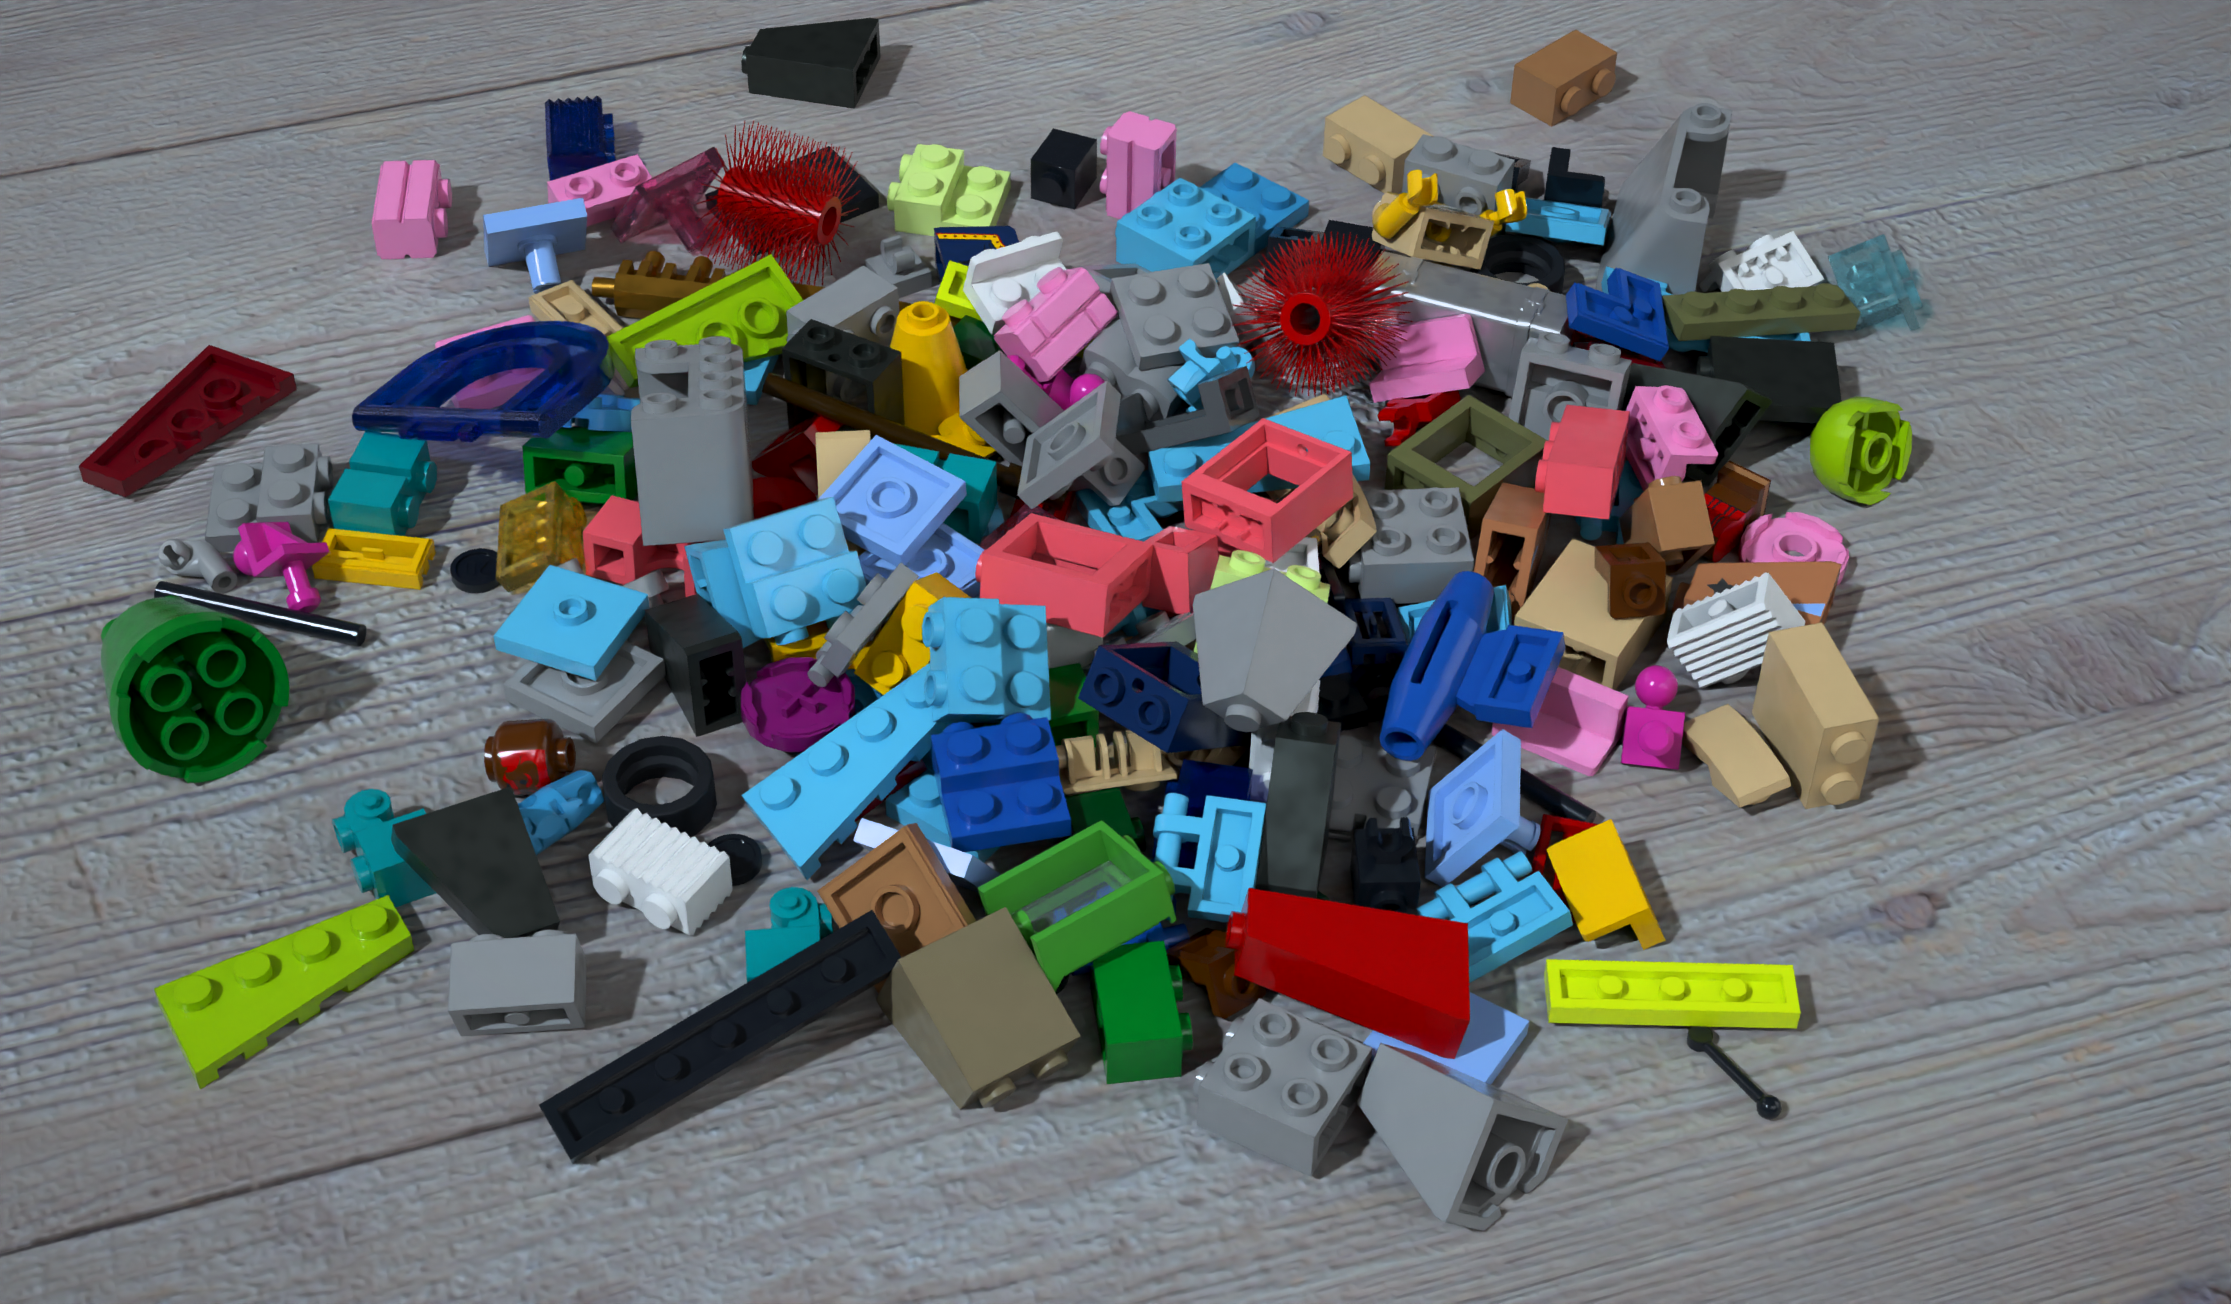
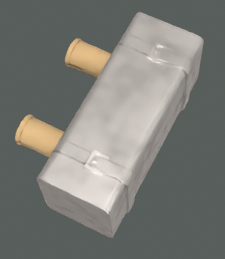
M1386 251L1383 252L1378 261L1373 265L1374 267L1378 264L1371 272L1376 270L1390 256L1380 268L1381 270L1384 268L1387 270L1391 267L1390 269L1392 270L1382 278H1390L1393 275L1398 276L1365 295L1401 283L1405 284L1367 298L1364 302L1405 292L1409 293L1372 304L1413 301L1401 304V306H1395V308H1389V310H1383L1411 313H1377L1405 314L1387 316H1399L1394 318L1413 322L1466 313L1471 315L1485 372L1473 385L1504 392L1506 396L1513 397L1521 350L1530 337L1538 339L1539 334L1543 332L1559 333L1570 339L1569 346H1571L1574 329L1569 328L1566 295L1551 292L1542 284L1532 283L1526 286L1456 269L1448 263L1427 262L1424 259L1412 256L1406 257ZM1388 319V320H1393V321H1398V322H1403V323H1411V322H1409V321H1403V320H1397V319ZM1381 321V322H1386V323H1391V324H1397V325H1398V324H1402V323L1391 322V321ZM1368 339L1370 342H1372V343L1375 345V342H1374L1373 340ZM1371 346V348L1378 354L1377 349ZM1371 352L1375 360L1380 361L1379 358Z

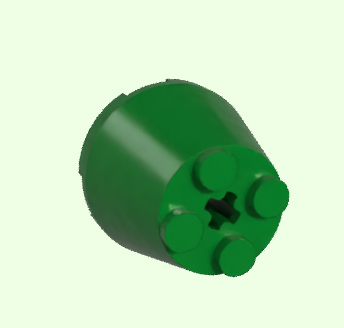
M169 595L148 599L133 605L118 618L109 621L102 630L101 665L111 721L115 733L124 748L146 770L150 769L161 775L183 778L187 783L206 782L238 771L252 762L267 747L264 740L276 724L282 706L288 707L290 685L288 672L282 656L270 640L255 626L236 616L187 602L179 596Z

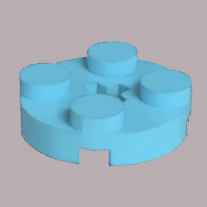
M546 391L543 424L571 428L572 423H575L574 426L587 427L588 430L632 432L631 411L633 407L640 404V398L624 397L625 395L593 393V396H583L574 392Z

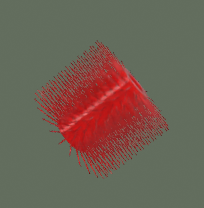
M745 121L742 140L739 132L740 152L737 160L735 125L734 155L731 144H729L734 167L731 168L726 138L730 169H727L718 153L725 171L723 179L709 165L708 167L719 177L720 187L701 184L719 189L718 196H708L714 198L697 203L700 204L717 199V205L700 218L702 219L704 216L718 210L703 229L704 231L717 214L721 213L718 220L705 232L706 234L713 227L706 240L707 242L715 227L720 224L717 234L711 241V243L713 242L710 249L711 252L718 233L724 226L722 235L717 240V242L720 240V243L715 251V262L721 242L726 238V244L721 251L723 254L719 265L723 255L724 263L725 253L727 254L726 247L733 234V241L729 247L731 250L727 257V260L729 258V266L733 248L732 262L734 260L732 270L736 257L737 264L740 258L739 266L741 261L743 264L745 249V258L748 255L745 266L746 264L748 266L749 258L751 263V256L755 252L756 254L751 264L756 262L759 249L762 250L760 259L763 258V255L765 257V251L768 248V255L774 250L773 257L775 260L778 258V253L781 249L779 266L782 262V269L784 268V273L786 270V274L787 264L792 256V262L790 263L792 266L788 273V279L790 275L792 278V269L799 256L793 283L797 281L799 268L801 272L803 260L804 270L800 279L801 284L803 276L805 280V270L811 258L810 273L807 280V285H810L812 267L814 270V260L817 254L815 286L817 274L819 278L818 264L821 253L823 256V286L824 257L827 265L825 245L828 247L832 275L829 243L837 252L840 260L833 237L837 234L848 245L838 233L840 232L838 227L839 224L854 227L840 223L841 216H848L843 214L854 211L850 210L841 213V207L855 195L843 201L841 200L855 181L840 199L838 198L842 190L848 185L846 182L853 171L852 169L844 185L840 186L842 178L849 166L847 167L849 160L841 178L837 182L838 174L841 172L840 167L845 158V155L844 157L842 155L840 165L833 178L834 166L838 160L837 155L840 146L838 151L836 147L834 163L827 175L828 165L830 164L829 159L833 149L831 151L830 148L828 156V148L826 149L825 145L823 151L822 146L821 162L816 170L815 164L819 156L818 144L814 159V154L811 156L815 143L813 145L812 141L809 154V147L807 142L805 145L804 141V145H802V158L800 160L799 157V164L796 168L797 156L802 147L800 148V136L797 153H795L796 148H794L795 159L791 164L795 134L792 147L791 138L789 140L790 132L787 142L785 136L783 143L785 142L784 152L782 154L780 151L783 136L781 139L782 131L777 150L778 143H776L775 147L774 144L778 134L776 136L775 132L772 145L773 136L771 135L770 137L772 126L769 136L767 130L765 136L766 147L763 151L762 146L763 153L760 157V149L764 142L763 137L767 125L764 133L762 128L760 145L757 138L759 134L758 126L755 139L753 131V145L749 152L748 143L753 124L751 131L749 125L745 148V141L743 140ZM757 139L758 150L754 155V146ZM771 139V151L767 156L766 153L769 151V149L767 150V146ZM742 142H744V149H745V152H744V155H743V159H742V153H741V150H742ZM790 143V152L786 161L785 157L788 153L785 155V151ZM776 148V155L772 160V152ZM808 148V160L804 167L803 158ZM827 152L826 166L821 174L822 160ZM813 157V164L809 169V161ZM835 180L833 189L831 191V186L833 184V181ZM729 219V224L725 230L727 220ZM738 236H739L738 244L735 246V248H736L737 246H738V248H737V251H736V253H735V255H734V249H735V248H734V244H735L736 239H737ZM750 242V250L747 253V245ZM757 242L756 250L752 254V249L755 243ZM741 244H742V248H743V244H744V250H743V252L741 253V255H740V257H739V259H738L739 248H740ZM815 246H816V250H815V254H814V258H813V251H814V248H815ZM786 254V262L783 266V257Z
M1331 231L1328 252L1325 233L1323 249L1319 234L1317 245L1314 237L1311 235V248L1306 237L1305 247L1300 239H1298V247L1291 240L1294 252L1285 242L1290 257L1279 244L1283 258L1276 250L1275 252L1282 265L1272 255L1271 257L1281 272L1266 258L1265 260L1274 273L1264 266L1266 271L1276 281L1257 268L1260 273L1267 277L1266 279L1272 281L1277 287L1269 284L1248 268L1253 275L1259 278V281L1267 286L1264 287L1255 280H1253V283L1265 288L1261 290L1270 292L1275 296L1249 284L1246 285L1260 291L1258 293L1272 298L1263 297L1238 285L1249 291L1245 293L1268 300L1254 299L1238 293V295L1259 301L1247 302L1268 306L1240 303L1261 307L1251 308L1233 304V306L1254 309L1249 311L1264 312H1242L1260 314H1235L1261 317L1232 326L1261 323L1273 324L1258 327L1237 335L1281 325L1278 329L1238 345L1281 332L1253 348L1256 350L1264 346L1267 347L1254 358L1264 352V356L1270 355L1256 371L1273 354L1276 355L1268 362L1272 361L1266 371L1279 357L1280 359L1274 367L1287 354L1276 369L1278 374L1285 367L1279 378L1281 382L1286 369L1290 367L1289 363L1297 352L1296 357L1291 362L1292 366L1286 375L1288 379L1295 364V370L1291 375L1293 376L1290 383L1291 390L1294 376L1299 367L1295 396L1304 366L1302 394L1308 372V396L1312 378L1314 396L1316 397L1318 374L1321 395L1323 378L1327 394H1329V382L1335 393V378L1340 390L1341 379L1346 388H1348L1347 378L1354 385L1352 374L1360 383L1356 370L1366 381L1362 367L1372 378L1364 361L1374 371L1375 369L1365 355L1379 366L1371 352L1385 365L1386 363L1371 346L1379 350L1383 355L1386 356L1387 354L1368 339L1378 343L1396 357L1393 354L1394 352L1386 348L1388 346L1379 341H1384L1390 346H1395V344L1380 338L1383 336L1374 334L1372 331L1396 342L1399 341L1389 336L1399 337L1393 333L1402 334L1379 326L1406 332L1385 324L1401 325L1381 321L1407 324L1388 319L1409 320L1394 318L1399 316L1387 315H1405L1394 313L1411 312L1383 310H1389V308H1395V306H1401V304L1413 301L1372 303L1384 301L1409 292L1364 302L1367 298L1405 283L1365 295L1398 275L1383 279L1382 277L1392 269L1389 271L1385 270L1380 275L1377 273V270L1390 256L1373 272L1371 271L1378 264L1374 267L1373 265L1380 256L1367 270L1366 268L1372 260L1361 270L1368 261L1369 253L1363 257L1368 248L1366 245L1362 254L1358 257L1359 261L1349 275L1351 268L1355 265L1354 261L1361 251L1360 244L1352 262L1351 257L1355 252L1354 247L1357 243L1355 238L1347 261L1351 232L1342 261L1341 256L1345 238L1343 234L1342 245L1338 255V232L1334 249ZM1377 312H1394V313H1377ZM1373 328L1384 330L1390 334L1375 330ZM1289 357V360H1288L1287 363L1283 366V364L1285 363L1286 359ZM1314 368H1315V385H1314V374H1313Z

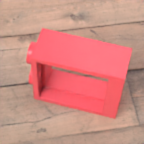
M1262 418L1181 481L1185 527L1194 531L1215 534L1218 541L1240 550L1256 553L1265 560L1274 563L1353 498L1352 452ZM1267 474L1299 486L1279 503L1247 491Z
M1031 513L981 553L975 572L976 580L980 583V598L999 599V604L1046 606V623L1104 638L1149 595L1153 544Z

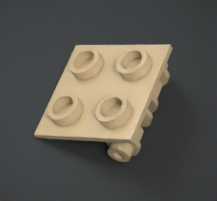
M1130 730L1126 731L1127 743H1124L1122 732L1116 731L1113 733V745L1107 746L1106 738L1102 733L1096 735V747H1094V739L1091 735L1062 739L1061 745L1055 746L1059 758L1061 784L1064 794H1068V796L1125 786L1133 791L1151 790L1160 786V781L1177 779V774L1163 756L1170 753L1164 752Z

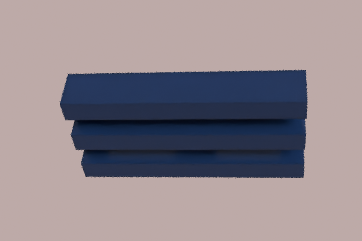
M1391 598L1345 599L1344 615L1357 623L1354 612H1360V619L1367 638L1362 639L1357 624L1355 635L1346 645L1352 665H1363L1364 654H1372L1374 664H1386V653H1394L1397 663H1401L1409 644L1394 600ZM1382 611V619L1389 638L1381 639L1373 612Z

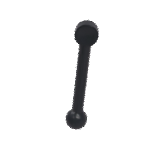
M1692 1026L1687 1036L1689 1048L1697 1052H1705L1756 1103L1757 1112L1762 1118L1767 1120L1777 1118L1782 1110L1779 1099L1773 1095H1765L1712 1042L1713 1033L1708 1027Z

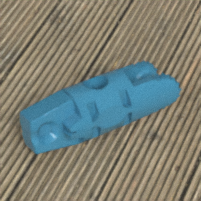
M578 770L543 786L518 804L536 856L572 832L605 801L592 772Z

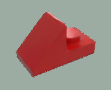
M815 414L775 438L752 460V468L755 472L766 477H783L799 482L817 496L816 432H836L843 424Z

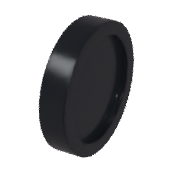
M478 548L458 555L451 563L450 573L453 584L461 591L484 593L495 589L504 581L506 566L504 558L498 552Z
M727 834L719 836L707 844L709 847L715 846L719 852L725 851L729 856L732 886L747 883L760 872L762 867L761 849L752 838L741 834Z

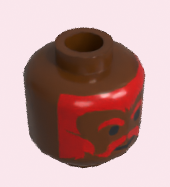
M552 719L505 721L497 728L494 736L488 737L484 749V764L488 779L491 782H497L500 789L511 786L514 795L535 793L543 786L565 777L566 772H573L576 763V751L572 738L564 737L561 728Z

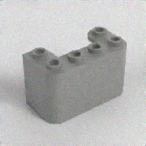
M723 336L703 338L699 341V344L677 346V343L672 340L651 341L645 344V348H635L640 404L633 407L631 411L643 546L726 540L723 529L754 520L753 469L743 350L740 346L731 344L730 338Z

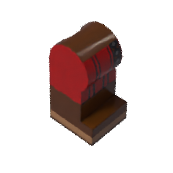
M1730 460L1718 471L1717 482L1704 494L1715 544L1702 555L1703 557L1714 563L1719 562L1741 541L1747 525L1760 516L1765 515L1771 480Z

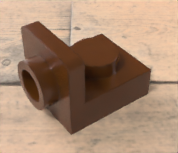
M1649 542L1595 546V569L1608 584V613L1612 618L1659 616L1665 613L1666 561Z
M1205 928L1167 949L1169 965L1179 964L1182 979L1192 981L1197 986H1206L1213 1015L1226 1019L1256 1002L1258 998H1263L1266 994V988L1235 976V949L1225 947L1226 932Z

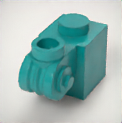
M367 789L352 795L344 807L345 814L332 819V824L343 853L355 850L358 856L350 859L361 893L372 890L376 899L389 895L395 908L436 894L399 856L391 841L392 825L426 814L424 808L394 818L391 799L386 792L379 789Z
M799 887L784 888L773 895L769 904L771 928L745 930L747 982L833 933L832 915L825 903L817 902L816 897L810 891Z

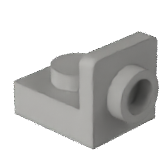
M1115 438V451L1111 459L1099 470H1087L1073 480L1068 491L1092 489L1109 506H1117L1121 504L1145 467L1138 458Z

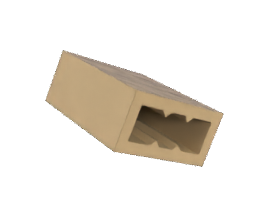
M1572 538L1515 615L1514 626L1563 632L1565 651L1558 667L1616 690L1666 618L1673 577L1666 575V603L1663 615L1614 619L1608 613V584L1595 569V547Z
M1822 622L1769 632L1752 709L1755 720L1775 756L1789 775L1791 785L1805 809L1826 805H1839L1847 801L1859 799L1879 721L1878 715Z

